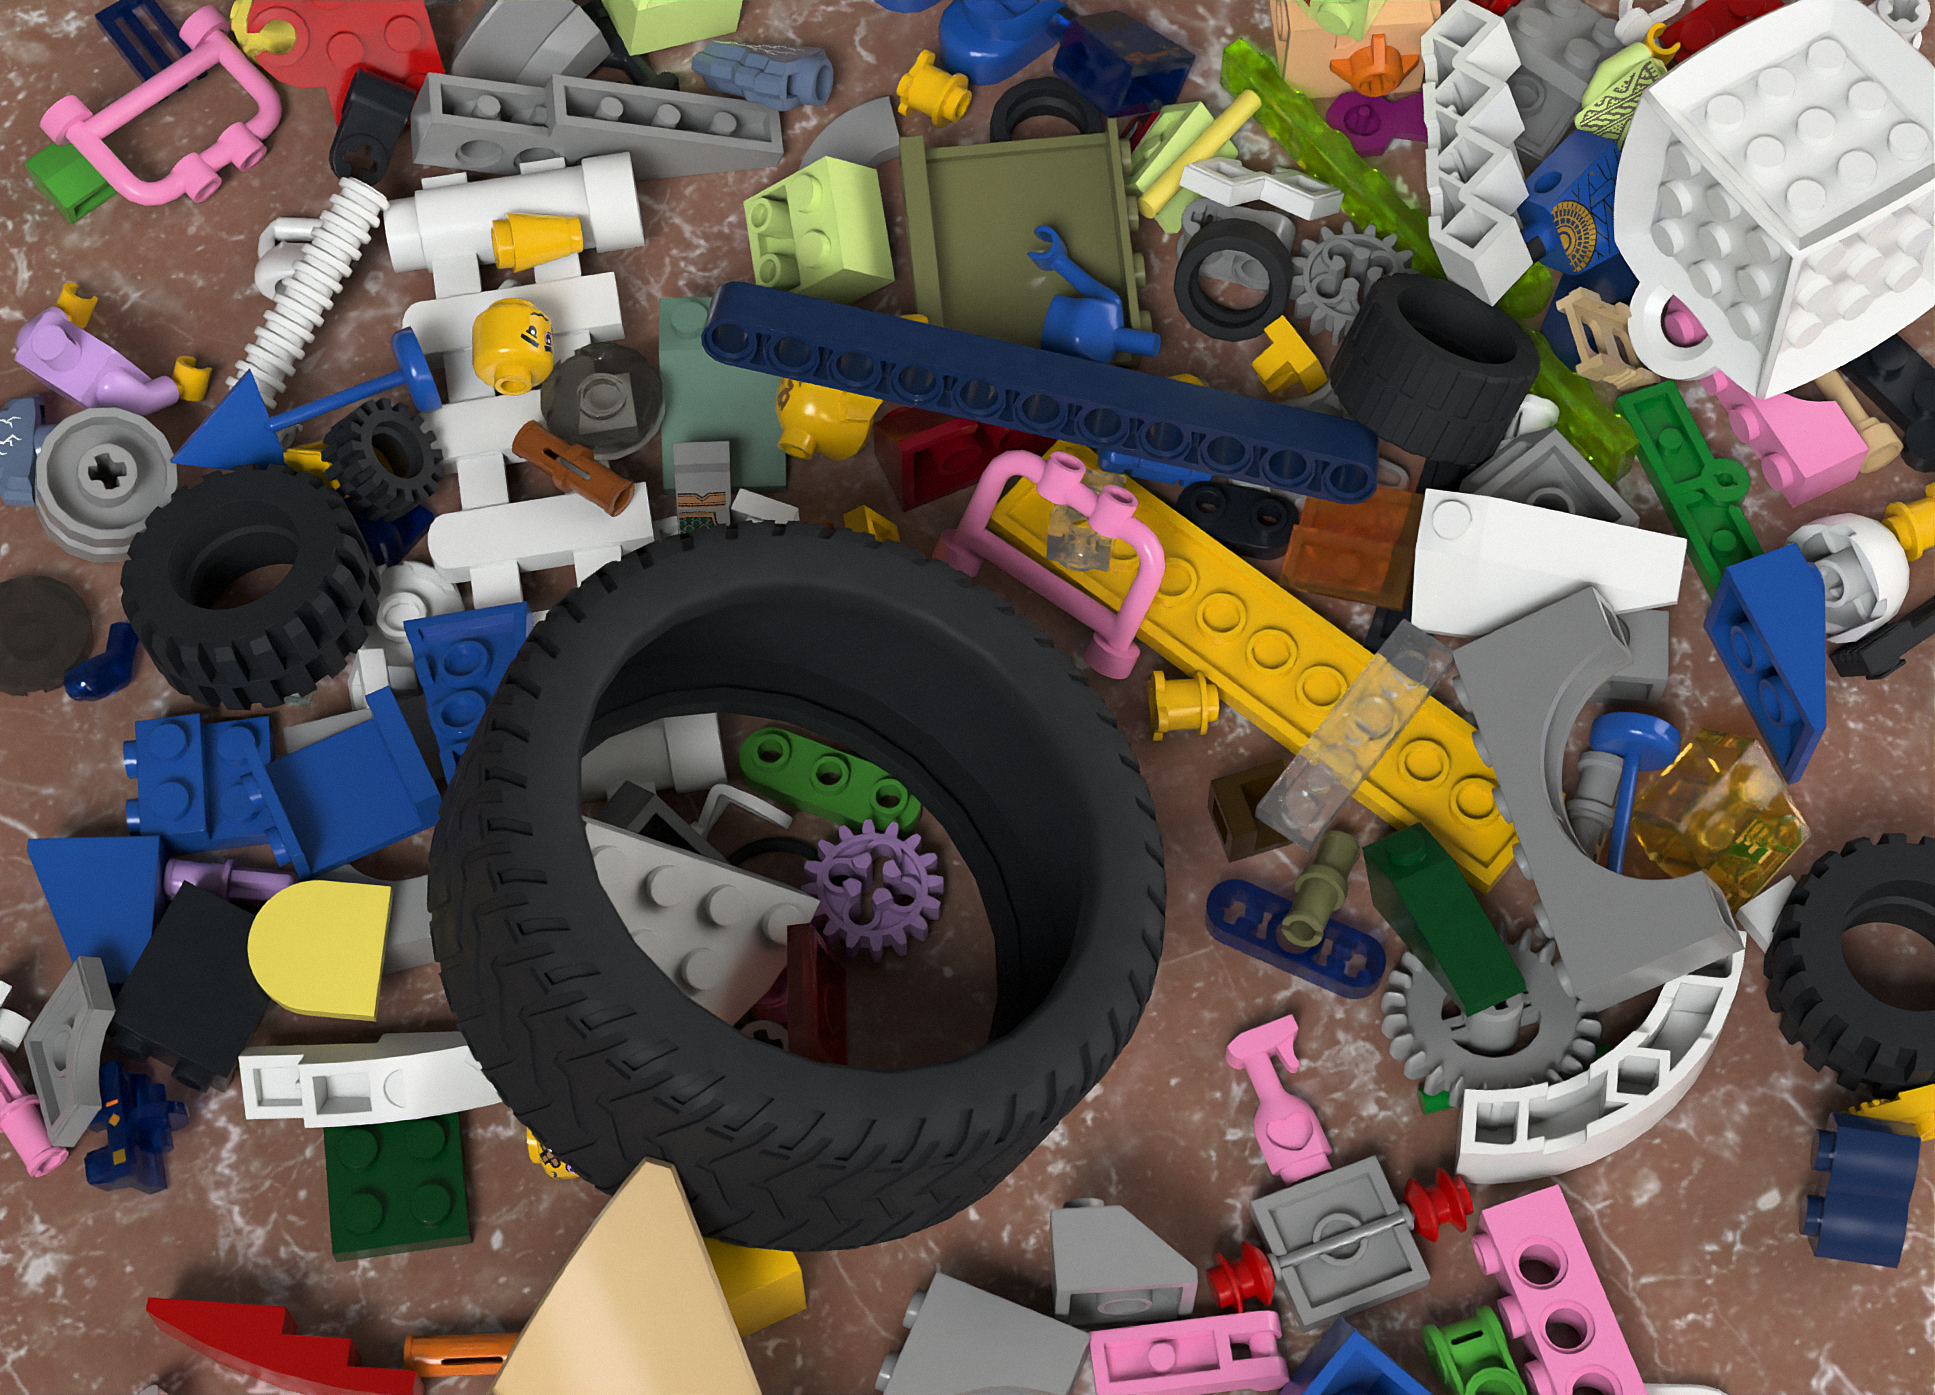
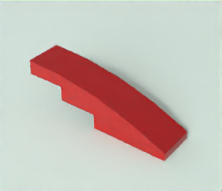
M148 1297L146 1312L159 1330L219 1364L281 1389L304 1395H425L426 1388L417 1371L360 1367L362 1357L351 1338L296 1335L297 1324L284 1306Z

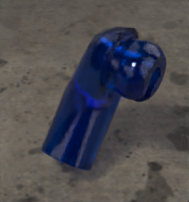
M116 622L111 624L105 652L80 663L76 668H72L66 673L64 688L70 698L79 702L85 700L94 702L123 690L131 683L140 643L138 636L131 627V623Z

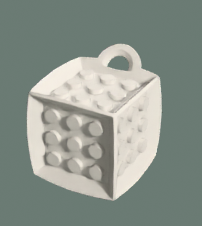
M1793 1L1718 38L1680 62L1643 90L1632 116L1619 161L1614 199V239L1624 260L1640 282L1629 307L1632 317L1628 318V332L1636 355L1647 368L1660 376L1683 381L1702 379L1721 370L1755 398L1767 399L1812 381L1861 356L1915 321L1935 305V67L1908 40L1861 1ZM1673 294L1691 310L1709 334L1702 342L1693 347H1677L1670 343L1663 334L1661 313L1664 305Z

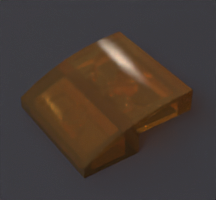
M1377 486L1370 498L1353 505L1340 504L1307 496L1300 524H1294L1279 580L1280 587L1403 612L1414 584L1415 549L1425 495Z

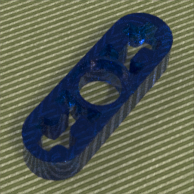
M1240 879L1223 881L1216 885L1209 893L1205 909V925L1210 935L1218 942L1348 999L1368 997L1380 986L1386 968V954L1381 944L1372 936L1330 918L1323 932L1324 936L1318 945L1311 947L1303 953H1289L1280 947L1276 934L1281 928L1286 926L1282 925V921L1288 914L1293 901ZM1235 901L1245 904L1246 917H1239L1235 924L1224 921L1225 909L1223 908L1230 909ZM1267 912L1272 914V917L1267 925L1265 939L1256 937L1258 926L1263 923L1264 913ZM1325 939L1333 941L1331 954L1327 955L1326 964L1322 966L1317 964L1321 957ZM1354 954H1359L1366 958L1364 966L1366 970H1360L1356 978L1350 977L1344 973L1346 966L1344 961H1350Z

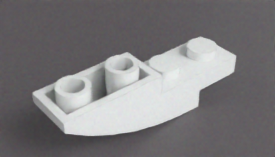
M461 1031L385 1033L378 1043L245 1047L238 1056L246 1119L304 1118L305 1128L339 1127L418 1119L474 1109L503 1101L496 1093L497 1091L492 1083L465 1062L469 1048Z

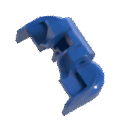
M942 0L874 1L887 10L899 13H914L926 10ZM953 0L944 10L938 26L940 60L949 74L962 73L966 75L968 84L983 86L1004 81L1067 37L1068 20L1058 14L1057 11L1068 5L1063 0Z

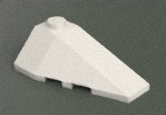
M1426 488L1415 549L1411 629L1417 632L1476 640L1591 585L1613 607L1615 615L1678 604L1687 539L1490 496Z

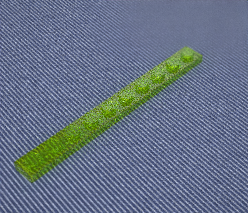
M1242 37L1223 49L1219 84L1234 99L1245 89H1249L1259 96L1261 107L1251 117L1310 177L1341 189L1344 197L1340 208L1363 232L1369 224L1376 225L1375 238L1381 241L1385 237L1395 234L1398 237L1395 252L1411 250L1413 253L1411 269L1420 270V274L1429 275L1432 278L1448 281L1429 238L1427 218L1419 210L1410 209L1393 191L1387 177L1381 171L1371 169L1354 152L1353 146L1345 134L1339 130H1333L1316 113L1310 99L1301 91H1294L1278 75L1275 65L1268 56L1261 52L1257 53ZM1502 296L1494 305L1502 309L1510 318L1512 317L1521 326V329L1534 342V348L1538 350L1541 362L1539 365L1541 368L1539 374L1527 394L1548 399L1558 407L1560 413L1558 422L1554 427L1610 485H1613L1630 473L1640 444L1634 430L1626 419L1618 414H1612L1594 395L1588 381L1578 375L1577 372H1571L1553 354L1546 338L1539 332L1530 330L1512 312L1509 302Z

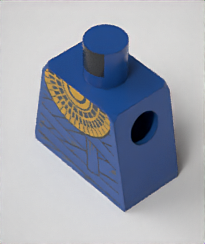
M1577 129L1524 181L1529 196L1517 208V212L1523 225L1520 232L1533 261L1530 267L1539 261L1540 264L1565 274L1578 275L1620 253L1614 239V199L1621 157L1616 141Z

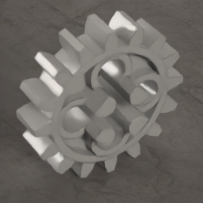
M1344 222L1342 234L1336 236L1326 226L1320 228L1318 244L1305 239L1301 244L1300 257H1292L1291 260L1294 273L1289 299L1296 300L1294 317L1296 319L1311 317L1309 333L1315 336L1324 329L1332 332L1331 345L1338 346L1343 336L1347 335L1372 284L1378 278L1383 277V272L1390 276L1395 273L1420 274V270L1411 269L1412 251L1405 250L1396 253L1395 248L1398 237L1395 234H1391L1382 241L1375 238L1376 225L1369 224L1363 234L1355 233L1351 222ZM1345 262L1349 266V277L1347 279H1344ZM1363 290L1360 306L1358 304V292Z

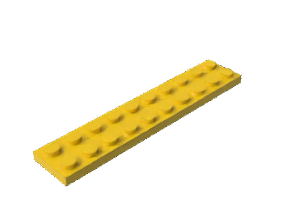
M1057 440L1042 458L1048 461L1051 454L1057 451L1075 456L1086 466V472L1081 483L1099 495L1106 485L1119 486L1131 492L1138 500L1133 517L1143 522L1156 534L1164 550L1166 567L1163 579L1135 637L1192 678L1195 672H1202L1205 676L1206 684H1216L1219 699L1399 831L1421 822L1452 857L1465 881L1484 895H1487L1516 861L1512 845L1520 841L1513 822L1508 824L1504 820L1494 801L1492 788L1498 786L1499 783L1493 766L1488 768L1475 748L1472 732L1477 731V729L1125 474L1102 471L1098 467V455L1090 448L1080 444ZM1022 477L996 504L987 527L1020 552L1117 615L1139 571L1140 561L1136 550L1120 538H1108L1097 533L1088 524V517L1069 505H1060L1045 499L1037 492V484L1026 477ZM1563 792V798L1565 801L1567 794Z

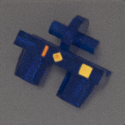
M115 1060L99 1066V1089L102 1107L87 1129L96 1133L107 1129L109 1145L87 1152L84 1163L88 1183L104 1191L131 1187L149 1195L168 1189L163 1153L174 1149L172 1132L178 1131L189 1124L188 1106L183 1102L167 1100L164 1084H153L152 1077L146 1074L126 1072L123 1070V1063Z

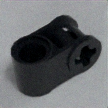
M360 67L356 70L347 91L341 111V120L329 151L330 167L338 179L353 177L370 187L382 180L387 171L396 142L400 138L409 118L415 99V88ZM361 144H366L365 154L373 159L370 169L359 168L355 176L350 175L351 165L343 160L345 152L347 150L357 152Z

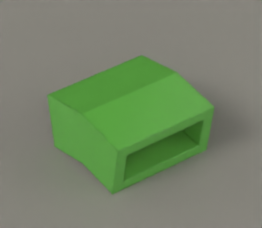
M102 139L104 144L116 155V153L110 148V146ZM52 143L24 162L36 188L59 210L71 225L118 193L72 143L65 146H57L55 143Z

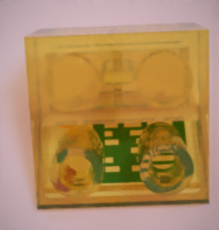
M1704 728L1677 756L1675 762L1669 765L1633 803L1630 827L1651 862L1672 878L1687 876L1702 870L1722 889L1734 920L1737 918L1738 909L1754 899L1812 835L1811 830L1758 739Z

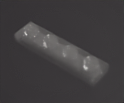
M1403 618L1257 805L1255 817L1310 852L1454 665L1455 660L1452 655L1454 650Z

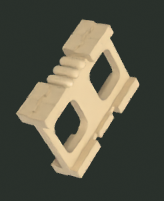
M1578 287L1569 292L1568 296L1555 302L1558 311L1567 314L1581 359V363L1575 366L1578 375L1596 382L1602 379L1604 382L1613 383L1617 386V389L1627 393L1661 383L1658 374L1643 368L1641 360L1632 347L1628 332V318L1632 317L1629 305L1621 302L1615 305L1603 302L1598 293L1583 287ZM1582 323L1587 324L1592 330L1599 354L1590 348ZM1613 334L1622 340L1630 365L1624 363L1621 359Z

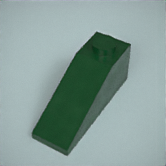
M1421 822L1362 847L1373 906L1467 1018L1527 990L1522 974L1454 860Z

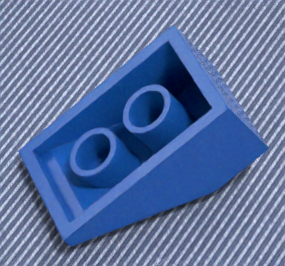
M1793 543L1726 567L1703 624L1788 785L1800 781L1826 728L1825 585L1817 566L1812 562H1806L1798 545Z

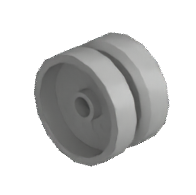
M118 407L88 408L64 418L45 437L36 460L35 508L47 536L66 553L93 563L122 562L129 559L130 557L127 552L136 533H144L147 529L145 525L146 518L157 506L164 509L173 501L171 494L177 490V464L170 462L174 453L165 435L143 416ZM104 483H109L115 488L105 489Z

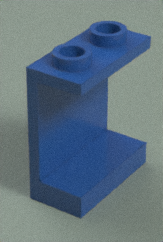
M390 686L365 695L372 719L270 763L263 764L254 743L242 748L251 772L239 776L255 812L268 807L275 826L264 830L265 836L279 867L292 862L301 882L314 879L433 827L440 820L438 815L442 802L440 793Z

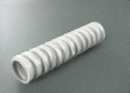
M342 177L338 184L343 189L339 195H331L329 199L333 204L331 210L322 211L320 218L324 221L320 228L313 227L310 232L314 237L311 245L304 243L301 251L305 254L301 261L294 260L291 265L295 273L292 278L286 276L282 281L286 289L283 294L275 293L272 299L276 303L274 310L265 311L263 317L267 320L264 327H256L253 333L258 338L254 344H246L244 348L248 353L244 361L238 359L235 367L239 370L235 378L228 376L225 381L230 386L228 389L231 390L250 368L266 410L267 408L275 409L277 402L273 398L276 392L284 393L287 387L282 383L286 375L293 376L296 372L292 364L295 359L302 360L306 353L301 349L305 342H313L315 338L311 333L313 327L322 326L324 319L320 316L324 309L331 310L334 303L329 299L333 292L336 294L341 293L343 286L339 282L342 276L350 277L352 269L348 267L352 260L359 261L362 253L358 248L361 243L368 244L371 237L367 234L370 227L377 228L381 222L377 217L379 211H387L390 206L383 194L353 177Z

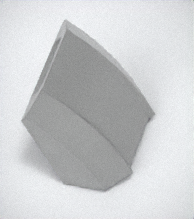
M487 0L453 49L446 63L445 74L545 88L552 74L585 78L609 56L611 50L600 29L583 9L572 0Z
M1553 427L1518 436L1464 478L1458 491L1459 493L1495 497L1638 528L1640 521L1637 513L1561 433Z

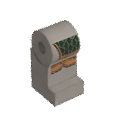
M729 441L673 443L678 534L700 527L709 529L714 527L715 524L726 523V525H732Z

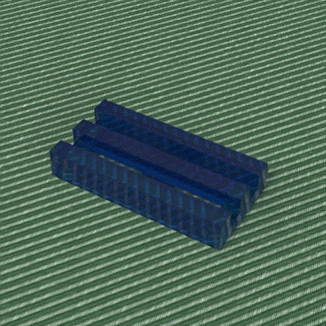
M119 0L94 16L98 27L142 83L156 74L114 20L121 18L161 71L173 64V62L133 13L132 10L141 7L180 58L192 51L179 37L180 31L155 0ZM207 70L199 76H197V80H200L207 76ZM186 83L185 85L177 89V91L179 92L185 89L186 87H188V84ZM168 96L165 97L164 99H162L161 101H159L158 104H159L160 102L166 100V99L168 98Z

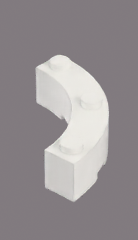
M1738 931L1745 947L1747 932ZM1745 949L1665 983L1657 1003L1638 1030L1633 1031L1613 1050L1590 1064L1589 1070L1551 1086H1548V1082L1515 1089H1465L1458 1118L1454 1176H1460L1464 1183L1497 1184L1523 1182L1558 1175L1591 1164L1623 1148L1651 1129L1676 1106L1695 1083L1710 1059L1737 991L1744 964Z

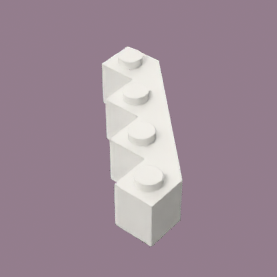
M1456 0L1421 37V55L1425 63L1426 82L1423 83L1424 122L1428 130V149H1425L1427 189L1431 201V217H1428L1429 238L1448 281L1469 290L1482 301L1493 306L1533 264L1516 219L1510 216L1529 196L1513 153L1508 149L1525 130L1509 86L1505 83L1521 66V62L1504 18L1469 0Z

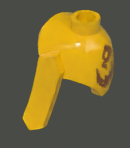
M922 314L900 316V318L929 324L927 317ZM781 377L777 389L775 411L783 431L777 446L785 453L804 460L812 459L814 452L830 460H846L859 453L866 446L873 426L874 414L883 400Z

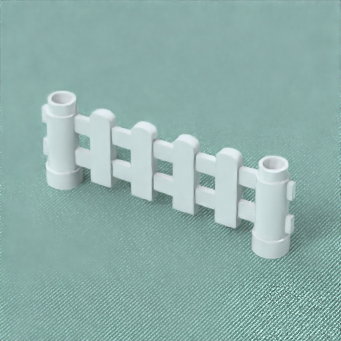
M630 152L581 159L582 165L566 167L564 157L520 163L521 175L469 182L466 172L421 179L423 190L415 191L414 197L389 200L390 206L388 210L383 211L386 237L395 273L427 268L429 273H433L436 299L412 304L405 312L402 329L411 326L429 369L445 367L449 404H443L441 409L431 413L421 412L420 416L425 421L419 428L424 434L432 430L437 440L430 444L431 448L442 449L444 459L436 464V466L444 468V475L458 473L462 511L442 514L435 518L428 532V548L435 570L440 578L447 583L471 581L475 609L523 602L520 573L575 564L579 588L581 581L605 564L614 560L619 562L621 556L655 541L646 482L634 483L635 492L632 500L626 509L616 517L608 515L604 509L574 491L565 493V495L510 503L506 465L527 462L524 458H519L513 454L512 444L518 431L528 421H537L543 428L572 446L577 443L583 444L592 450L594 460L609 469L608 448L641 443L630 375L597 380L592 344L625 339L614 271L582 276L579 253H573L570 256L535 266L536 284L483 292L480 265L496 263L491 239V220L505 219V212L566 217L578 216L582 231L583 249L596 247L597 253L645 246ZM505 298L524 299L534 304L537 309L550 318L553 328L554 366L549 376L550 388L532 390L522 395L496 396L495 387L487 385L476 376L472 365V327L476 317L495 301ZM560 457L562 465L585 480L590 479V475ZM549 610L532 613L534 616V626L538 621H545L546 613ZM717 713L665 717L608 738L582 758L581 803L607 799L608 802L626 780L656 795V791L675 788L676 793L681 794L711 789L720 783L728 785Z

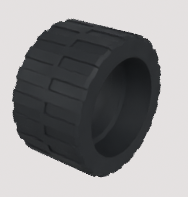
M1395 273L1392 276L1385 275L1378 278L1372 284L1329 368L1328 375L1331 380L1332 390L1338 396L1340 404L1355 417L1357 422L1374 432L1379 438L1394 444L1410 454L1425 457L1427 460L1439 463L1447 462L1452 465H1465L1467 463L1475 464L1482 462L1485 458H1490L1495 453L1539 374L1541 360L1530 336L1521 329V326L1512 317L1510 318L1496 305L1491 306L1469 290L1443 279L1429 277V275L1418 273Z

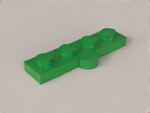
M1673 379L1617 397L1613 411L1678 537L1687 539L1686 553L1713 602L1726 567L1765 553L1741 508H1739L1744 502L1750 486L1748 471L1735 460L1727 458L1714 459Z

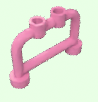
M206 5L194 12L185 21L179 32V37L192 50L191 52L95 115L76 95H69L60 99L44 114L40 122V128L57 146H65L72 143L104 179L130 202L144 206L164 205L186 193L195 203H200L208 199L219 188L222 179L216 173L218 170L232 162L241 172H246L263 159L267 152V147L261 141L266 139L278 127L282 115L280 95L273 84L227 37L231 23L214 5ZM220 62L255 99L259 107L258 113L245 124L243 122H236L228 127L220 135L217 142L202 153L193 152L186 155L174 166L171 173L156 182H145L138 179L104 144L102 139Z
M1009 450L994 457L983 471L958 528L942 531L932 552V559L937 558L944 561L951 568L957 571L961 570L969 575L970 578L978 574L984 559L988 560L1095 631L1084 652V659L1092 669L1110 678H1127L1140 655V649L1133 639L1162 582L1166 567L1164 550L1156 534L1143 522L1133 517L1138 505L1137 498L1126 489L1115 485L1104 486L1100 495L1081 483L1086 472V466L1078 458L1065 452H1053L1048 461L1026 450ZM1014 475L1026 477L1037 484V492L1045 499L1056 504L1071 506L1088 517V524L1097 533L1108 538H1120L1136 550L1140 561L1139 571L1117 615L985 529L1003 488L1010 477Z

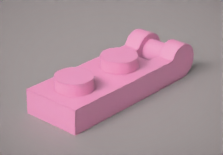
M1254 1311L1088 1332L1091 1334L1089 1352L1096 1395H1201L1242 1389L1271 1391L1284 1387L1290 1381L1287 1361L1285 1358L1279 1357L1276 1341L1282 1337L1279 1315L1274 1311ZM1244 1343L1249 1345L1251 1359L1233 1361L1230 1344Z

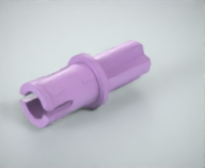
M170 858L165 869L163 891L166 894V900H173L183 881L186 880L233 905L263 907L275 894L291 885L297 884L298 876L292 871L240 867L236 859H228L225 864H210Z

